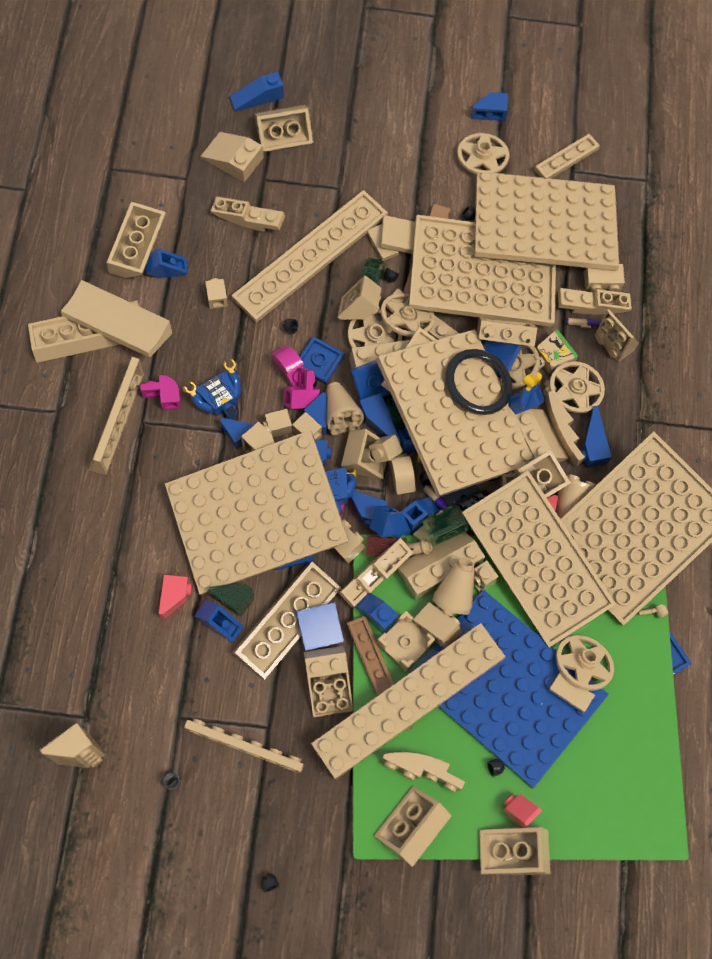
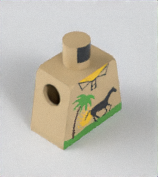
M558 329L536 347L540 357L539 369L543 367L548 374L553 373L557 367L564 363L576 362L578 358L576 352Z

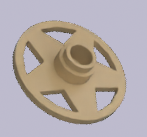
M476 133L469 135L461 141L458 147L457 155L459 162L465 169L474 174H482L484 172L490 174L498 173L506 167L509 160V150L506 144L491 134ZM480 138L477 144L468 143L470 140ZM491 140L498 143L501 147L492 146ZM462 151L470 156L467 162L462 157ZM505 157L501 166H498L496 159ZM483 165L487 170H479L475 168Z
M393 294L387 297L381 306V317L384 323L400 335L412 337L416 329L420 327V323H429L428 327L423 329L428 333L434 325L435 316L433 311L425 312L409 307V294ZM399 298H400V299H407V300H406L404 303H401V302L396 301L395 299H399ZM386 307L393 313L388 318L385 312ZM396 326H400V327H402V328H407L408 331L402 330V329H400V328H398V327H396Z
M385 310L386 316L390 317L392 314ZM374 315L363 319V327L352 329L358 319H352L350 322L348 341L351 348H357L353 340L364 343V346L395 342L389 335L392 330L384 321L379 322ZM398 334L397 342L402 341V335Z
M520 345L521 347L529 348L534 354H522L521 348L509 371L511 378L516 382L512 383V389L526 385L523 383L526 377V368L535 365L531 375L536 376L540 367V357L534 346ZM498 377V379H499V381H500V384H501V386H502V388H503V383H501V382H502V378H499V377Z
M574 361L564 363L555 369L550 378V391L567 411L573 413L592 411L593 407L598 406L604 397L605 386L603 379L593 367L585 363ZM568 367H579L574 374L563 370ZM589 372L593 374L599 384L589 381ZM555 377L562 384V387L557 392L554 387ZM599 395L597 401L589 406V396ZM573 399L578 408L569 406L563 401Z
M581 635L570 636L564 639L557 648V666L566 680L574 686L593 691L604 688L611 681L614 674L613 660L604 646L596 640ZM582 642H587L595 647L587 649ZM569 643L571 653L561 655L563 647ZM603 657L606 658L608 671L600 664ZM565 668L575 670L576 679H574ZM591 677L603 681L599 684L588 685Z

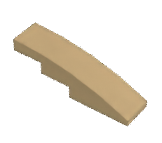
M550 391L545 398L549 420L569 460L574 467H577L585 457L576 446L579 437L570 427L573 418Z
M399 538L352 579L339 594L351 607H354L413 554L412 550Z

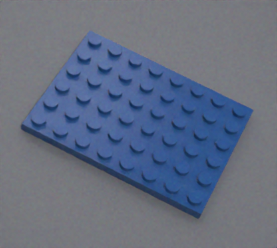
M483 589L472 602L470 613L468 615L462 614L457 619L460 622L459 626L462 634L456 640L481 623L503 652L505 659L438 707L497 759L503 761L505 766L533 789L609 694L603 689L590 691L595 696L586 711L582 713L549 691L552 683L560 673L556 663L557 650L552 646L548 647L539 635ZM436 644L415 669L444 650V648ZM565 668L567 672L574 679H576L575 670ZM590 679L588 685H595L596 683Z

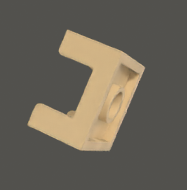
M407 611L377 642L378 646L405 672L435 642V638L429 632L426 635L412 622L413 617Z

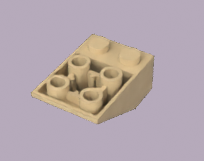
M607 310L595 337L597 342L606 348L610 357L619 362L635 351L639 342L610 310Z
M339 646L303 652L313 717L353 711L344 647Z

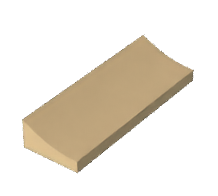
M81 280L69 302L61 310L63 317L149 358L172 335L169 320Z
M132 301V302H130V303H133V304L139 306V305H138V301ZM63 316L28 324L32 352L36 363L121 345Z
M131 358L128 369L124 374L88 470L107 475L144 376L138 358Z
M313 562L308 563L239 643L232 654L261 678L266 679L301 637L295 612L328 604L341 587Z

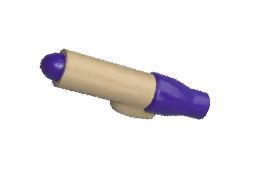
M568 318L564 321L567 325H576L581 328H591L601 324L600 320Z
M425 485L423 487L424 492L444 512L448 511L449 507L441 497H437L435 491L429 485Z

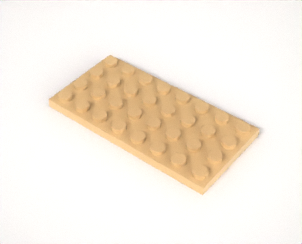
M526 471L462 512L467 523L548 647H551L616 605L529 471Z

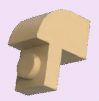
M400 453L388 461L392 471L393 486L396 494L416 492L411 458L406 453Z

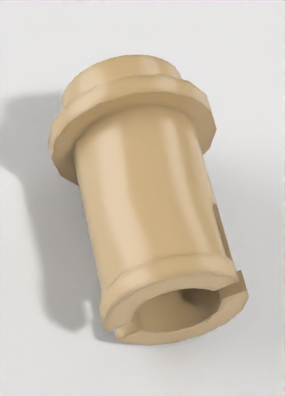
M422 539L420 542L406 544L410 549L414 548L412 555L429 554L432 551L430 540Z

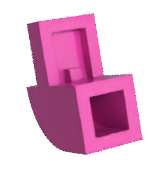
M284 345L270 355L278 370L284 372L291 386H298L299 368H303L302 365L304 364L293 348Z
M299 368L298 386L284 387V406L291 409L306 408L318 397L320 389L313 387L315 383L313 370Z
M159 375V382L148 381L140 384L143 398L160 397L162 410L182 409L179 388L172 378Z

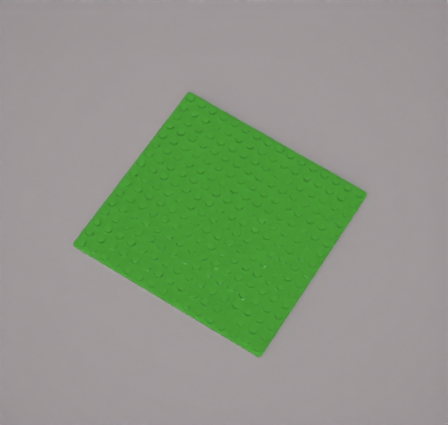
M360 534L364 539L362 543L366 548L353 559V579L399 538L405 544L418 541L413 535H402V537L390 535L384 538L378 535ZM441 536L437 541H435L432 544V546L448 538L449 536ZM470 536L476 541L485 556L482 563L488 561L499 576L496 582L486 588L485 591L540 636L478 538ZM397 570L387 579H384L371 594L385 601L398 614L397 621L385 633L398 622L399 618L406 611L414 619L429 602L436 607L437 604L432 601L436 589L414 600ZM474 586L472 602L480 594ZM666 586L641 610L655 608L661 604L667 608ZM354 606L353 620L363 617L364 615ZM607 610L552 645L557 650L561 642L570 636L581 635L590 637L599 642L609 652L614 664V674L611 681L602 688L609 695L533 789L507 766H505L501 775L492 777L489 773L487 762L497 758L439 707L413 724L412 729L399 734L353 767V857L355 859L402 860L374 835L414 786L440 802L451 814L450 819L418 860H481L480 830L519 828L502 811L506 807L504 802L512 794L515 797L518 794L523 795L542 810L524 828L542 827L548 830L550 860H687L689 853L668 614L658 618L657 613L639 615L638 612L623 626ZM454 614L453 616L458 619L462 614ZM367 619L375 640L378 642V639L383 634ZM353 641V713H355L377 696ZM434 642L407 672L379 647L394 684L410 674L437 643ZM582 642L587 649L595 647L587 642ZM569 643L563 647L561 655L571 653ZM603 657L600 664L608 671L606 658ZM591 677V680L594 681L596 684L603 682L599 679ZM395 752L427 755L450 764L447 773L465 781L462 790L451 792L444 788V783L438 780L435 783L425 778L426 774L423 772L419 779L410 780L402 775L403 771L397 768L395 771L384 766L385 762L381 760L384 754Z

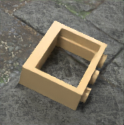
M479 317L476 332L478 339L535 346L537 327L534 324Z

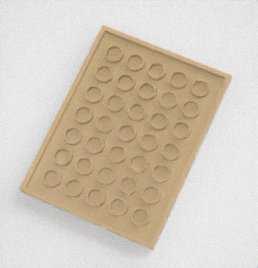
M477 173L474 257L617 271L619 268L615 185L499 173Z
M416 215L409 307L456 315L483 317L548 327L554 326L555 264L474 257L475 222Z
M476 330L384 354L376 359L437 497L514 472V470L534 459L519 428L516 415L508 403L502 410L494 414H473L460 407L447 390L445 371L451 358L457 353L468 349L485 351L480 339H478ZM468 358L457 366L454 373V382L459 393L466 400L479 406H489L499 400L503 388L493 366L489 362L480 358Z
M311 430L165 483L200 595L349 542Z
M652 432L561 518V521L616 603L608 611L623 626L712 543V488L655 432Z

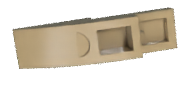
M216 197L211 209L212 214L224 220L265 232L266 228L279 231L285 217L282 211L253 207L246 201Z
M564 288L558 290L559 308L572 309V313L605 314L607 310H610L615 314L631 311V299L628 293L599 289L594 293Z
M395 752L384 754L381 760L385 762L384 766L394 771L397 768L403 771L402 775L410 780L419 779L423 772L426 774L425 778L435 783L437 780L444 783V788L451 792L462 790L465 781L447 773L450 764L427 755Z

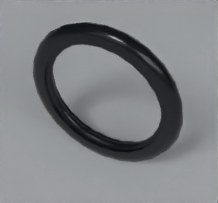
M468 349L457 353L447 364L445 371L447 390L452 399L466 411L479 415L494 414L502 410L509 402L512 394L511 376L502 361L493 354L484 350ZM480 358L489 362L498 370L503 381V392L498 401L489 406H479L470 403L459 393L454 382V373L457 366L463 360Z

